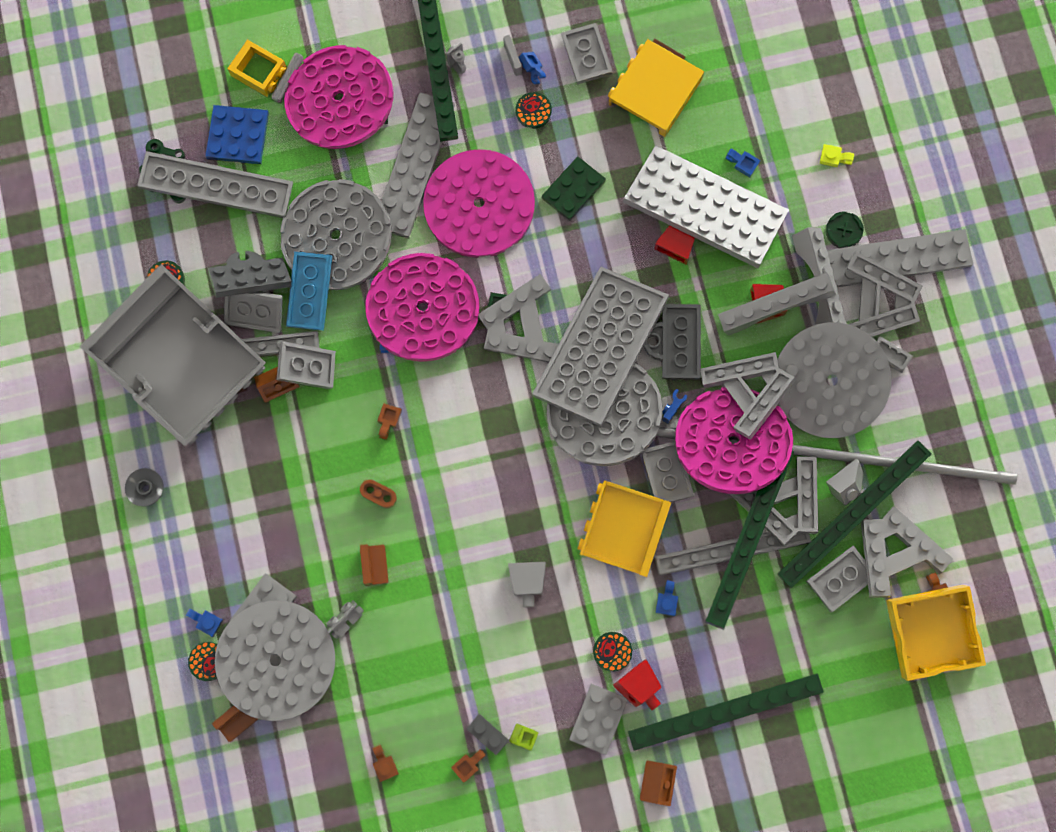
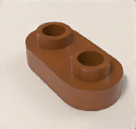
M371 479L365 480L360 486V493L365 499L383 508H391L396 504L397 496L392 489ZM369 487L374 488L372 493H367ZM390 496L391 500L389 502H385L384 497Z

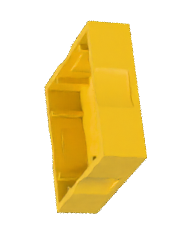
M958 585L886 600L901 677L910 681L935 676L945 671H960L986 665L981 638L976 628V613L970 586Z

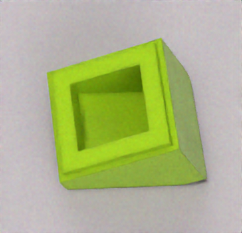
M516 724L509 742L532 751L539 732Z

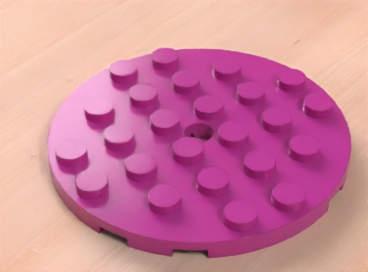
M346 45L327 47L308 56L303 60L304 63L292 73L284 97L286 114L295 131L313 145L327 149H342L355 146L373 136L389 116L394 96L392 80L380 59H377L365 49L347 47ZM339 93L343 94V97L340 99L341 101L334 99Z
M479 149L458 153L444 161L434 171L424 192L423 207L430 230L443 246L457 254L479 258V256H494L503 253L523 238L534 216L535 197L529 177L514 160L495 151ZM482 199L485 203L482 207H476L474 201Z
M430 253L409 254L390 262L387 267L378 272L374 277L366 296V316L370 330L376 340L392 354L411 361H434L456 352L471 337L479 317V297L470 276L452 260L434 256V254ZM420 303H425L428 306L424 312L417 308Z
M725 387L701 394L684 409L677 423L675 445L682 466L698 483L721 493L745 494L768 486L783 473L792 453V429L783 410L776 406L750 440L734 430V426L743 416L744 412ZM750 389L756 397L760 394V392ZM735 436L739 441L732 444L729 438Z

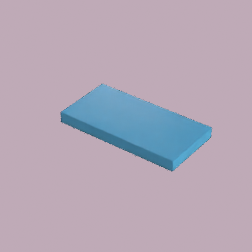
M294 251L286 327L324 331L332 255Z

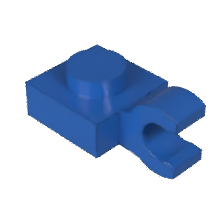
M534 52L521 53L518 58L522 63V67L527 72H531V81L534 85L540 84L538 76L540 79L546 78V74L541 70L543 66Z
M733 149L729 150L725 158L732 163H737L734 168L749 178L761 161L746 151L741 155Z
M678 389L673 392L672 404H667L662 411L664 415L662 421L667 424L670 423L679 407L687 399L686 394L682 399L676 397Z
M667 580L664 594L658 593L655 613L675 616L678 596H673L674 581Z
M189 609L186 616L198 622L195 628L211 637L215 636L223 622V619L207 610L202 615L193 609Z

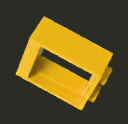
M247 39L227 69L233 78L268 97L276 89L277 82L282 78L287 67L284 60ZM255 53L276 64L263 84L243 73V70Z

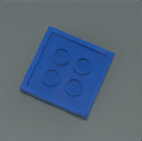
M213 105L205 157L209 160L261 164L269 116L268 110Z

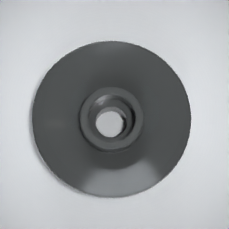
M148 468L134 471L129 475L125 483L127 498L133 504L141 507L156 503L164 489L161 476L156 471ZM148 485L149 490L144 492L143 487Z

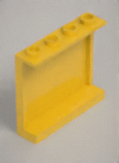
M647 39L645 44L639 46L635 59L631 58L626 73H622L619 76L616 88L612 87L608 94L609 105L617 104L658 128L659 134L666 137L701 83L704 71Z
M604 480L603 484L599 483L596 494L599 495L597 502L593 501L590 513H593L591 521L587 520L584 531L587 532L585 539L581 538L578 545V550H581L580 555L647 577L671 502Z

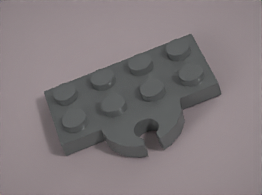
M245 251L246 260H240V254L236 252L229 256L227 265L208 268V275L216 298L291 287V279L283 258L264 260L261 255L255 252Z
M666 304L662 311V322L655 324L648 337L657 338L658 344L652 346L646 343L644 349L649 356L662 361V379L700 380L701 304Z

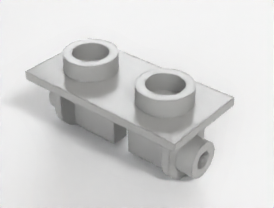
M462 43L457 46L450 47L448 52H446L448 69L454 68L457 73L463 74L466 71L464 64L465 55Z
M354 600L345 603L341 608V612L327 622V631L330 633L333 630L331 635L336 639L338 637L341 638L350 628L345 622L349 620L354 624L362 616L364 610Z

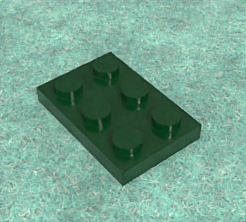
M577 156L541 197L570 221L604 184L606 178Z

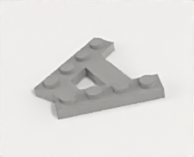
M855 251L846 269L862 277L859 321L849 325L855 326L873 337L919 322L920 319L915 301L923 286ZM882 287L895 294L894 310L879 314L880 290Z
M541 274L479 313V319L487 329L484 350L550 362L559 344L543 341L536 300L550 292L551 288ZM519 311L525 337L506 334L504 321Z
M776 352L701 368L704 389L724 385L744 412L743 416L734 426V430L750 440L796 381L794 376L779 369ZM761 376L767 385L756 397L744 380Z
M817 457L796 458L797 477L782 482L774 504L797 496V514L784 518L775 508H772L765 525V529L783 546L798 533L818 534ZM757 491L730 495L749 512Z
M894 506L882 519H864L861 521L869 598H889L891 596L889 576L925 561L938 574H941L953 560L948 553ZM894 534L908 546V548L886 557L884 538Z

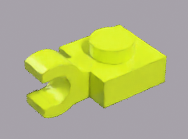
M824 144L819 164L838 167L839 163L852 165L854 153H841V147Z

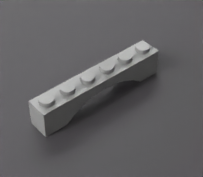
M807 227L792 235L796 253L809 265L814 277L828 273L836 293L832 297L819 301L815 325L829 322L847 324L821 228Z
M824 273L722 312L718 316L724 332L729 336L745 330L772 315L801 305L819 302L836 295L828 273Z

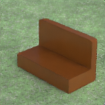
M278 367L254 377L257 389L264 402H268L300 386L296 383L277 380Z
M360 545L363 584L369 586L388 583L385 545Z
M232 706L216 719L212 725L216 730L221 731L228 742H232L258 719Z
M647 760L640 800L671 806L677 766Z

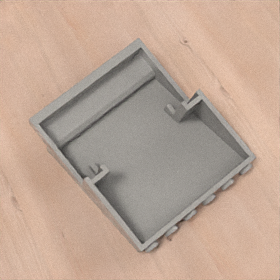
M162 264L80 345L82 350L129 391L133 399L184 446L188 443L191 445L198 438L197 434L200 430L205 431L212 423L210 420L214 416L218 417L225 410L224 406L228 402L232 403L238 397L237 392L241 388L246 389L252 381L250 379L255 374L258 376L265 369L263 365L266 363Z

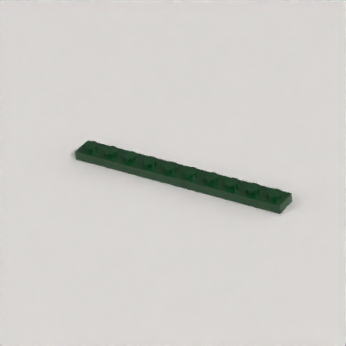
M418 0L440 142L458 139V132L436 0Z
M917 440L782 568L777 575L789 588H792L932 453Z
M792 451L790 460L783 473L774 482L757 491L705 623L722 630L725 629L794 451Z
M817 673L628 731L633 751L818 695L824 693Z

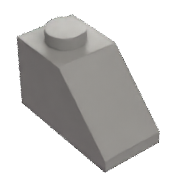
M855 459L826 481L831 494L845 506L861 494L864 472L859 460Z

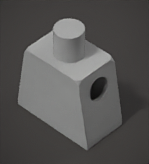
M546 562L508 563L514 595L523 597V607H535L534 596L542 595Z

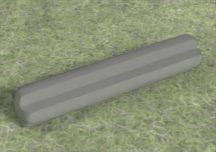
M294 53L272 94V100L278 103L282 101L292 73L300 67L303 61L301 54Z

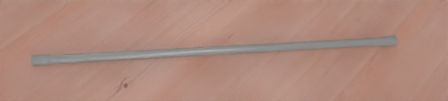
M660 427L656 436L675 439L676 429ZM730 437L729 441L734 444L739 439L737 437ZM793 445L792 447L794 455L847 462L857 459L862 464L884 467L891 466L897 460V458ZM923 462L915 470L996 481L1016 485L1017 473L995 472Z

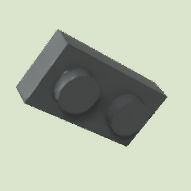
M480 714L466 728L495 755L509 741L507 737Z

